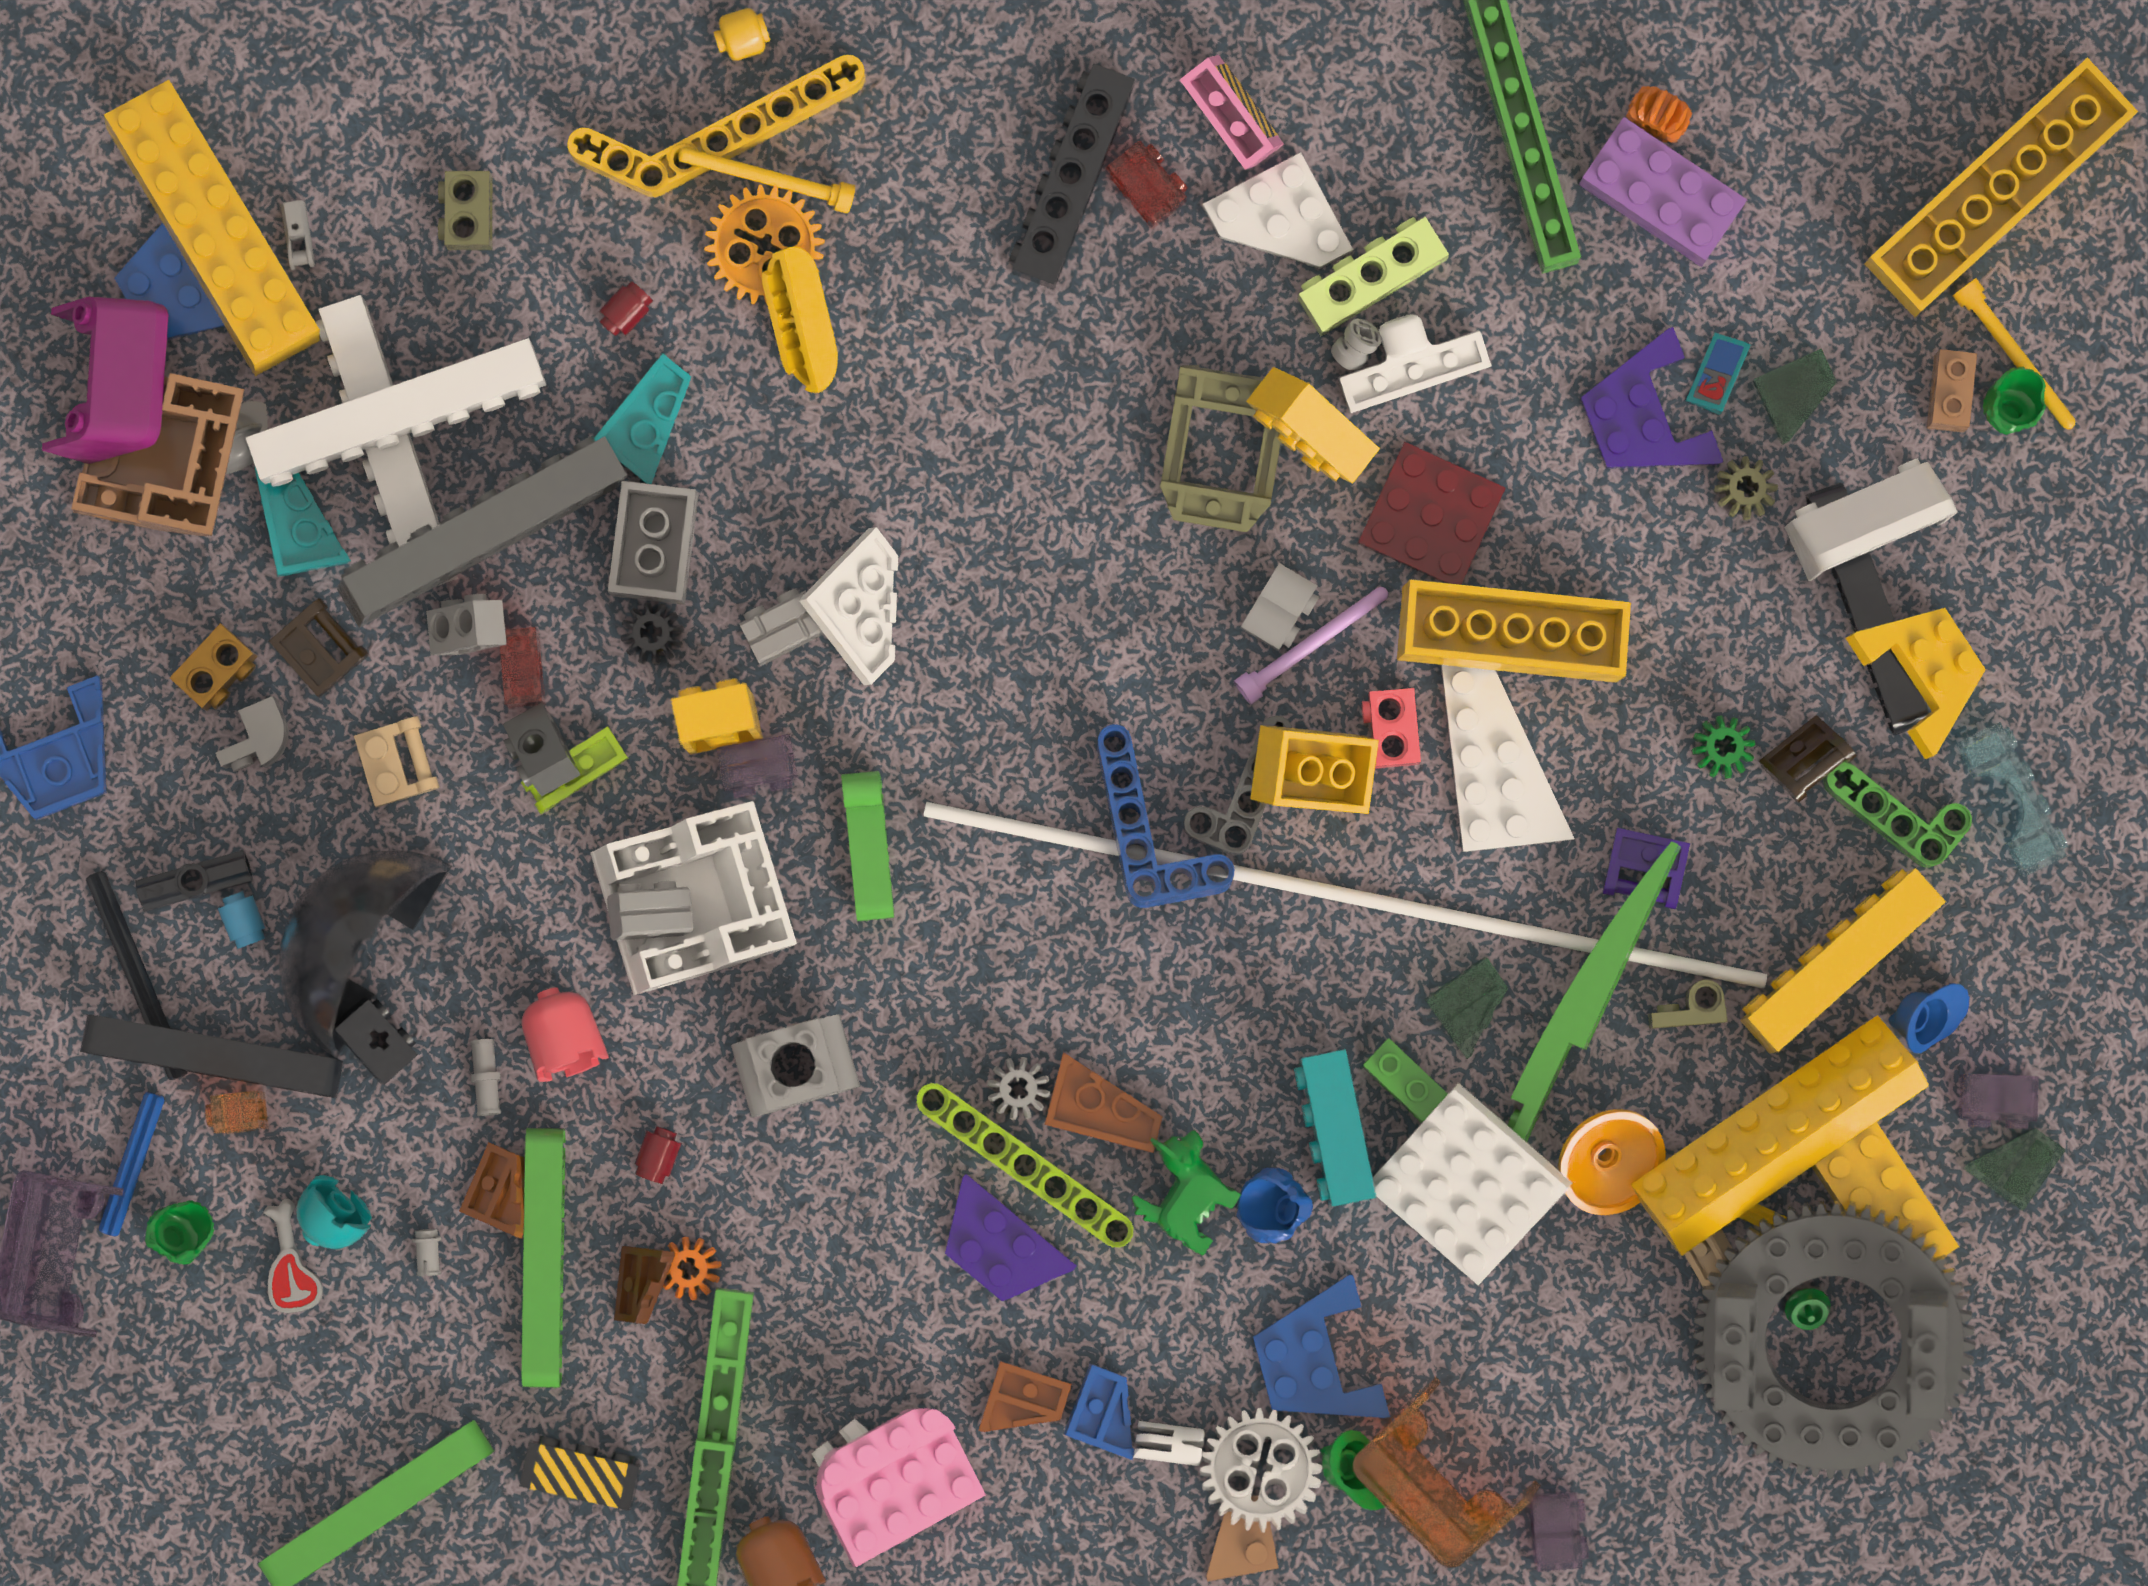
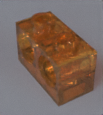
M247 1091L210 1096L211 1104L205 1105L207 1126L213 1127L215 1134H232L269 1129L265 1092Z

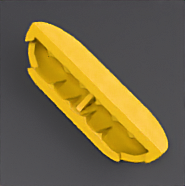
M788 247L771 255L772 258L769 261L767 270L762 273L763 289L781 361L788 375L793 373L806 386L804 390L819 393L831 384L835 376L838 363L837 346L817 266L813 258L804 249Z

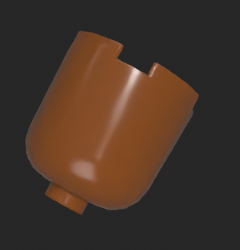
M770 1516L756 1520L749 1524L751 1532L743 1536L737 1544V1561L747 1586H816L817 1584L821 1585L827 1582L803 1531L790 1520L782 1519L772 1522Z

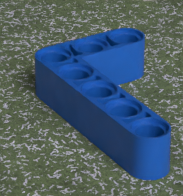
M1111 724L1106 726L1098 736L1097 753L1125 890L1129 901L1136 907L1149 908L1225 892L1232 884L1235 870L1232 861L1224 855L1214 854L1157 865L1129 731L1121 725ZM1109 737H1118L1125 746L1121 751L1111 752L1105 748L1104 741ZM1119 772L1126 773L1130 776L1132 783L1126 788H1118L1112 783V776ZM1131 808L1138 813L1139 820L1133 824H1126L1120 820L1118 814L1123 809ZM1139 844L1145 848L1147 855L1141 860H1133L1127 856L1126 849L1130 845ZM1213 866L1222 867L1227 873V878L1222 882L1211 881L1208 878L1207 870ZM1183 873L1189 877L1191 885L1186 889H1177L1171 884L1170 878L1174 874ZM1140 880H1146L1153 885L1154 892L1147 897H1142L1134 891V884Z

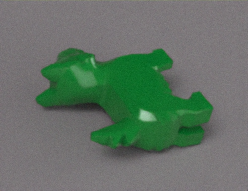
M1195 1130L1190 1131L1184 1137L1172 1136L1164 1143L1151 1138L1150 1142L1159 1152L1165 1166L1175 1176L1176 1181L1160 1206L1151 1204L1137 1195L1132 1196V1201L1136 1207L1135 1215H1144V1221L1157 1223L1169 1237L1180 1240L1185 1247L1204 1256L1213 1240L1198 1232L1197 1224L1202 1223L1203 1217L1209 1218V1211H1214L1215 1204L1233 1209L1241 1194L1233 1188L1225 1186L1210 1166L1202 1160L1200 1151L1204 1143Z

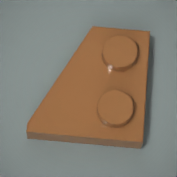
M1259 1494L1251 1496V1500L1256 1502ZM1228 1511L1224 1514L1206 1574L1207 1582L1278 1569L1270 1521L1266 1524L1265 1532H1261L1259 1523L1253 1521L1248 1531L1245 1529V1519L1240 1518L1236 1524L1232 1525L1231 1518L1233 1513Z

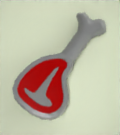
M283 1199L279 1206L268 1205L264 1210V1214L271 1217L276 1223L280 1244L279 1255L270 1269L268 1278L269 1301L274 1309L282 1313L304 1312L316 1306L323 1296L321 1280L315 1273L303 1265L300 1254L295 1247L291 1215L296 1205L290 1199Z

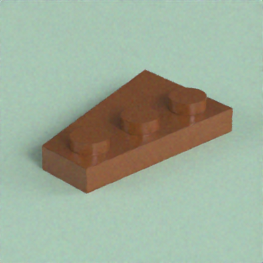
M1063 1052L1045 1125L1154 1153L1155 1147L1150 1142V1139L1154 1138L1157 1140L1163 1117Z

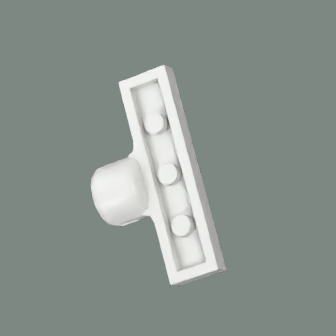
M1405 315L1387 321L1379 328L1385 351L1384 361L1340 376L1338 379L1349 413H1353L1491 367V363L1479 330L1439 344H1431L1427 339L1421 318L1417 315Z

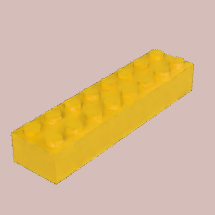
M2087 57L1865 262L1866 267L1916 318L2137 114L2138 110Z
M170 80L104 114L107 131L253 374L257 376L319 342L320 329Z
M1877 1015L1636 1180L1631 1186L1646 1212L1679 1254L1683 1256L1929 1085L1917 1060Z

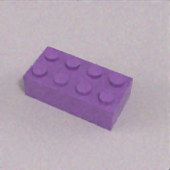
M1625 117L1618 124L1579 183L1581 187L1700 267L1706 262L1747 201L1746 198Z

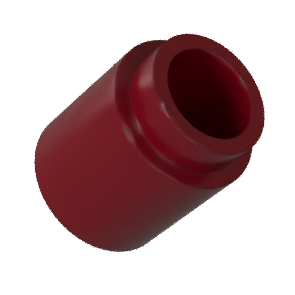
M631 281L626 287L622 285L599 310L603 316L599 322L615 337L619 332L627 336L650 311L648 306L653 300L637 284Z
M656 1126L654 1132L646 1131L634 1163L637 1165L635 1175L663 1184L665 1177H670L682 1144L675 1140L677 1133Z

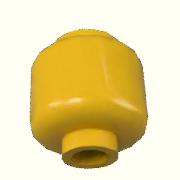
M745 8L721 16L719 19L720 30L713 32L719 52L727 51L729 57L734 61L763 53L766 47L765 43L770 41L762 13L756 15L755 11L751 8Z

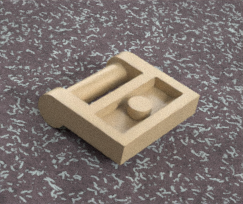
M418 716L354 735L376 808L440 788L437 777H432L418 730L421 728ZM400 734L405 735L418 782L408 785L394 736Z

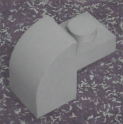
M273 696L238 710L249 738L215 753L221 767L225 769L232 767L233 772L253 765L254 761L252 758L257 756L261 766L267 768L282 756L288 743L289 729L278 699Z

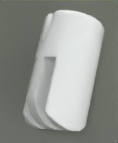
M1138 1421L1137 1428L1141 1431L1173 1435V1437L1137 1434L1135 1441L1137 1445L1171 1450V1452L1139 1448L1134 1450L1133 1458L1194 1466L1201 1464L1202 1449L1199 1447L1204 1446L1205 1432L1203 1429Z

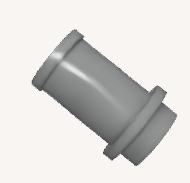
M437 1229L416 1230L415 1238H412V1243H416L417 1276L441 1274L438 1241L442 1240V1236H438Z

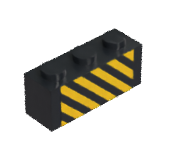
M541 1435L538 1442H529L520 1479V1487L628 1511L632 1509L642 1466L634 1463L635 1456L613 1452L612 1458L597 1455L598 1448L583 1444H576L575 1450L560 1447L562 1440Z

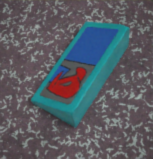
M1714 333L1686 401L1720 415L1723 412L1751 344Z

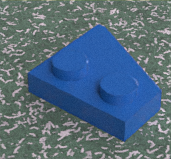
M1089 1364L1064 1435L1133 1460L1134 1448L1132 1447L1131 1415L1127 1400L1129 1396L1127 1378Z

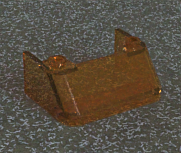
M1434 1377L1358 1452L1353 1461V1470L1357 1478L1437 1562L1445 1567L1453 1568L1462 1565L1523 1510L1533 1499L1540 1484L1535 1480L1510 1504L1500 1494L1492 1490L1479 1491L1468 1501L1462 1497L1416 1448L1428 1432V1422L1418 1408L1430 1398L1441 1383L1437 1377Z

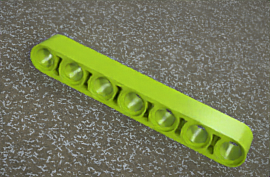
M937 1083L927 1084L919 1090L916 1103L924 1115L1102 1242L1113 1248H1120L1131 1241L1133 1226L1126 1216L986 1116ZM930 1090H938L944 1096V1104L937 1111L927 1110L923 1104V1097ZM962 1111L970 1112L975 1119L973 1129L967 1133L958 1132L953 1124L955 1116ZM991 1133L1001 1134L1005 1139V1148L997 1155L989 1154L984 1148V1140ZM1021 1155H1030L1035 1159L1036 1169L1030 1176H1020L1015 1171L1014 1163ZM1053 1176L1063 1178L1067 1185L1065 1194L1060 1198H1051L1045 1191L1046 1181ZM1090 1198L1096 1203L1097 1213L1092 1219L1082 1220L1076 1215L1075 1206L1080 1199ZM1113 1220L1123 1221L1128 1228L1126 1238L1120 1242L1111 1241L1106 1235V1227Z

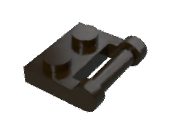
M321 598L311 603L269 640L273 647L319 698L369 655V652L362 645L357 646L326 610L328 606ZM316 620L345 653L346 657L338 663L306 627L311 621Z
M1815 715L1760 759L1759 763L1799 803L1807 797L1806 792L1844 761L1849 763L1857 755L1841 736ZM1832 748L1834 749L1832 753H1830L1827 757H1825L1822 761H1820L1817 765H1815L1797 781L1795 780V778H1797L1802 772H1804L1822 756L1827 754Z

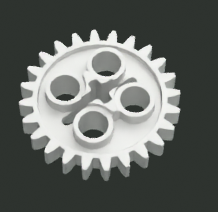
M1258 1408L1255 1419H1250L1244 1410L1242 1411L1240 1423H1237L1231 1416L1228 1417V1431L1220 1426L1216 1427L1215 1432L1219 1441L1212 1438L1207 1439L1206 1445L1213 1452H1202L1201 1460L1210 1464L1200 1468V1475L1210 1477L1209 1480L1202 1484V1489L1206 1491L1214 1490V1493L1209 1497V1504L1221 1502L1218 1515L1222 1516L1228 1511L1233 1513L1231 1518L1232 1525L1236 1524L1240 1518L1245 1519L1246 1530L1249 1531L1253 1521L1259 1523L1261 1532H1265L1267 1522L1272 1521L1274 1527L1279 1530L1282 1517H1285L1287 1521L1293 1524L1295 1522L1294 1510L1302 1514L1307 1512L1303 1499L1310 1502L1315 1501L1316 1495L1309 1488H1320L1321 1480L1312 1476L1322 1472L1321 1464L1312 1463L1313 1460L1320 1456V1451L1316 1449L1308 1450V1447L1313 1443V1436L1300 1437L1304 1428L1303 1424L1296 1426L1294 1429L1290 1428V1415L1285 1417L1282 1422L1277 1421L1276 1410H1273L1269 1419L1263 1417L1261 1408ZM1268 1438L1271 1440V1446L1266 1463V1472L1263 1475L1258 1500L1253 1502L1251 1494L1255 1483L1256 1468L1259 1466L1264 1440ZM1250 1440L1256 1445L1257 1451L1252 1455H1243L1236 1446L1240 1441ZM1279 1449H1287L1293 1454L1294 1459L1288 1464H1281L1274 1459L1273 1454ZM1234 1476H1241L1248 1481L1249 1486L1243 1491H1235L1229 1486L1228 1481ZM1270 1485H1279L1284 1489L1286 1495L1282 1499L1272 1500L1266 1495L1265 1489Z

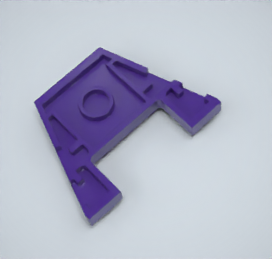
M1674 327L1664 331L1580 398L1606 468L1719 465L1724 462L1712 431L1676 443L1649 372L1684 360L1685 358Z

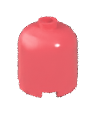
M558 987L550 988L538 993V1000L530 1004L523 1013L521 1020L522 1029L539 1082L552 1081L551 1074L565 1071L566 1077L576 1075L600 1064L598 1058H609L591 1008L586 999L580 994L574 992L560 993Z

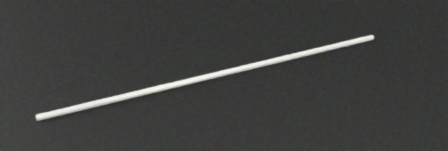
M926 802L925 817L1118 856L1115 840ZM1133 844L1126 849L1127 856L1130 859L1141 860L1147 855L1145 848L1140 845ZM1154 848L1157 864L1159 865L1199 858ZM1234 865L1235 874L1233 880L1588 953H1591L1599 941L1594 938ZM1213 866L1207 870V875L1227 878V873L1222 867ZM1634 947L1628 960L1763 989L1767 981V974L1637 947Z

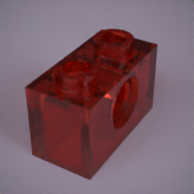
M536 627L506 629L507 645L500 646L505 705L508 708L536 706L541 702L543 705H546L539 630Z

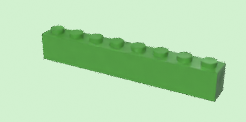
M1463 0L1541 273L1544 274L1576 265L1581 258L1508 2L1507 0Z

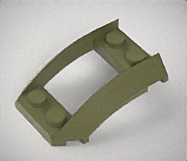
M1199 365L1180 366L1160 484L1173 520L1248 532L1257 522L1258 518L1270 507L1281 444L1277 439L1280 433L1273 427L1270 430L1264 426L1253 493L1180 481L1192 407L1253 416L1256 410L1246 401L1264 378L1200 368Z

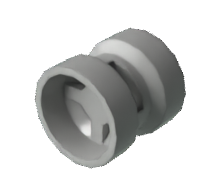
M1358 318L1353 319L1344 332L1345 336H1340L1331 349L1334 359L1342 367L1353 371L1360 370L1368 361V354L1373 353L1382 341L1380 332L1374 325Z

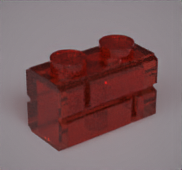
M1139 140L1106 167L1105 173L1153 230L1187 202V196L1184 192L1188 188L1175 172L1169 175L1160 165L1164 159L1151 143L1145 147Z

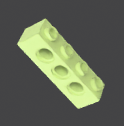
M1415 217L1408 219L1396 227L1398 234L1386 241L1383 236L1375 239L1364 247L1367 253L1355 260L1350 255L1336 263L1332 267L1335 272L1322 279L1320 275H1317L1301 285L1303 292L1299 293L1298 300L1320 336H1323L1447 260L1449 254L1426 217L1419 221H1416ZM1398 246L1408 247L1412 251L1413 259L1407 263H1400L1394 259L1392 251ZM1367 265L1376 266L1381 271L1382 277L1377 282H1367L1361 276L1362 268ZM1337 284L1346 286L1350 292V297L1343 302L1333 300L1329 294L1332 286Z

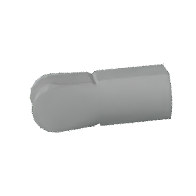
M297 200L282 203L280 207L291 270H296V266L305 264L315 267L305 201ZM305 240L306 250H293L292 242Z

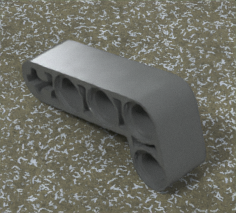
M1282 716L1269 717L1262 724L1265 726H1275L1278 724L1282 727L1292 728L1290 722ZM1259 732L1227 814L1203 806L1194 807L1188 811L1183 826L1185 833L1192 840L1230 855L1242 854L1251 845L1266 803L1259 802V808L1255 812L1246 813L1240 809L1238 799L1245 793H1251L1254 775L1252 764L1256 761ZM1197 814L1206 815L1211 821L1210 830L1205 834L1193 832L1190 828V820L1193 816ZM1230 828H1239L1245 833L1246 841L1244 845L1233 848L1225 842V833Z

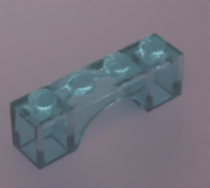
M2001 722L1956 743L1955 745L1971 777H1987L2001 782L2012 792L2017 801L2019 809L2017 828L2005 845L2021 877L2028 876L2067 857L2064 850L2068 847L2067 841L2059 827L2053 828L2047 816L2051 814L2050 807L2042 794H2036L2031 784L2034 781V775L2025 760L2020 762L2014 748L2018 747V744L2010 728H2003Z

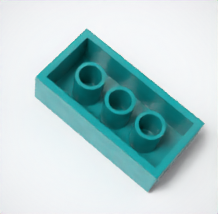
M1346 1049L1301 1058L1299 1060L1300 1067L1294 1069V1075L1298 1091L1305 1089L1308 1104L1301 1105L1305 1127L1313 1126L1315 1141L1309 1142L1313 1164L1320 1163L1323 1178L1316 1179L1320 1200H1328L1329 1207L1376 1198Z

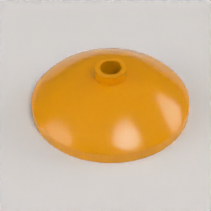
M1613 1109L1589 1117L1569 1135L1559 1156L1558 1170L1572 1182L1565 1195L1578 1208L1595 1215H1613L1635 1207L1641 1202L1631 1184L1666 1160L1664 1140L1655 1125L1645 1116L1635 1111ZM1606 1148V1151L1603 1155H1598L1603 1149Z

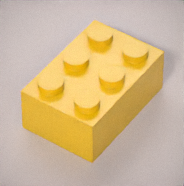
M1272 367L1246 401L1256 410L1253 417L1270 430L1273 427L1280 433L1277 439L1293 451L1297 449L1303 454L1301 460L1317 473L1319 471L1323 472L1333 481H1337L1340 477L1353 484L1380 449L1309 383L1278 368Z
M1260 725L1250 799L1274 806L1369 814L1379 740L1356 734Z

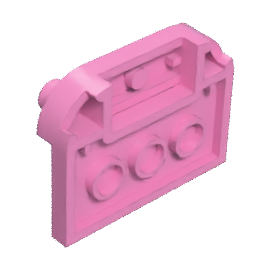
M926 1408L904 1410L899 1412L900 1415L847 1444L832 1449L823 1457L824 1460L820 1465L817 1475V1485H815L816 1494L853 1567L863 1564L986 1495L953 1431L956 1429L954 1424L940 1411Z

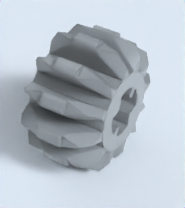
M1026 1057L1021 1058L1019 1070H1015L1012 1059L1008 1058L1006 1059V1065L1010 1072L1005 1074L998 1066L993 1069L995 1074L1002 1078L1001 1082L995 1080L987 1081V1086L1000 1088L999 1093L989 1095L988 1099L990 1102L1003 1098L1004 1102L996 1109V1112L1002 1114L1008 1105L1012 1106L1010 1112L1011 1120H1016L1018 1108L1021 1107L1023 1108L1025 1118L1030 1119L1032 1115L1028 1108L1029 1104L1032 1103L1039 1111L1044 1109L1042 1103L1037 1101L1035 1097L1036 1095L1044 1098L1050 1096V1091L1037 1089V1085L1049 1082L1048 1076H1042L1036 1080L1033 1076L1041 1068L1038 1063L1033 1065L1029 1073L1025 1071L1027 1066ZM1023 1078L1028 1082L1025 1089L1029 1093L1023 1099H1021L1020 1095H1018V1099H1014L1009 1095L1012 1091L1009 1083L1013 1079L1019 1082V1079Z

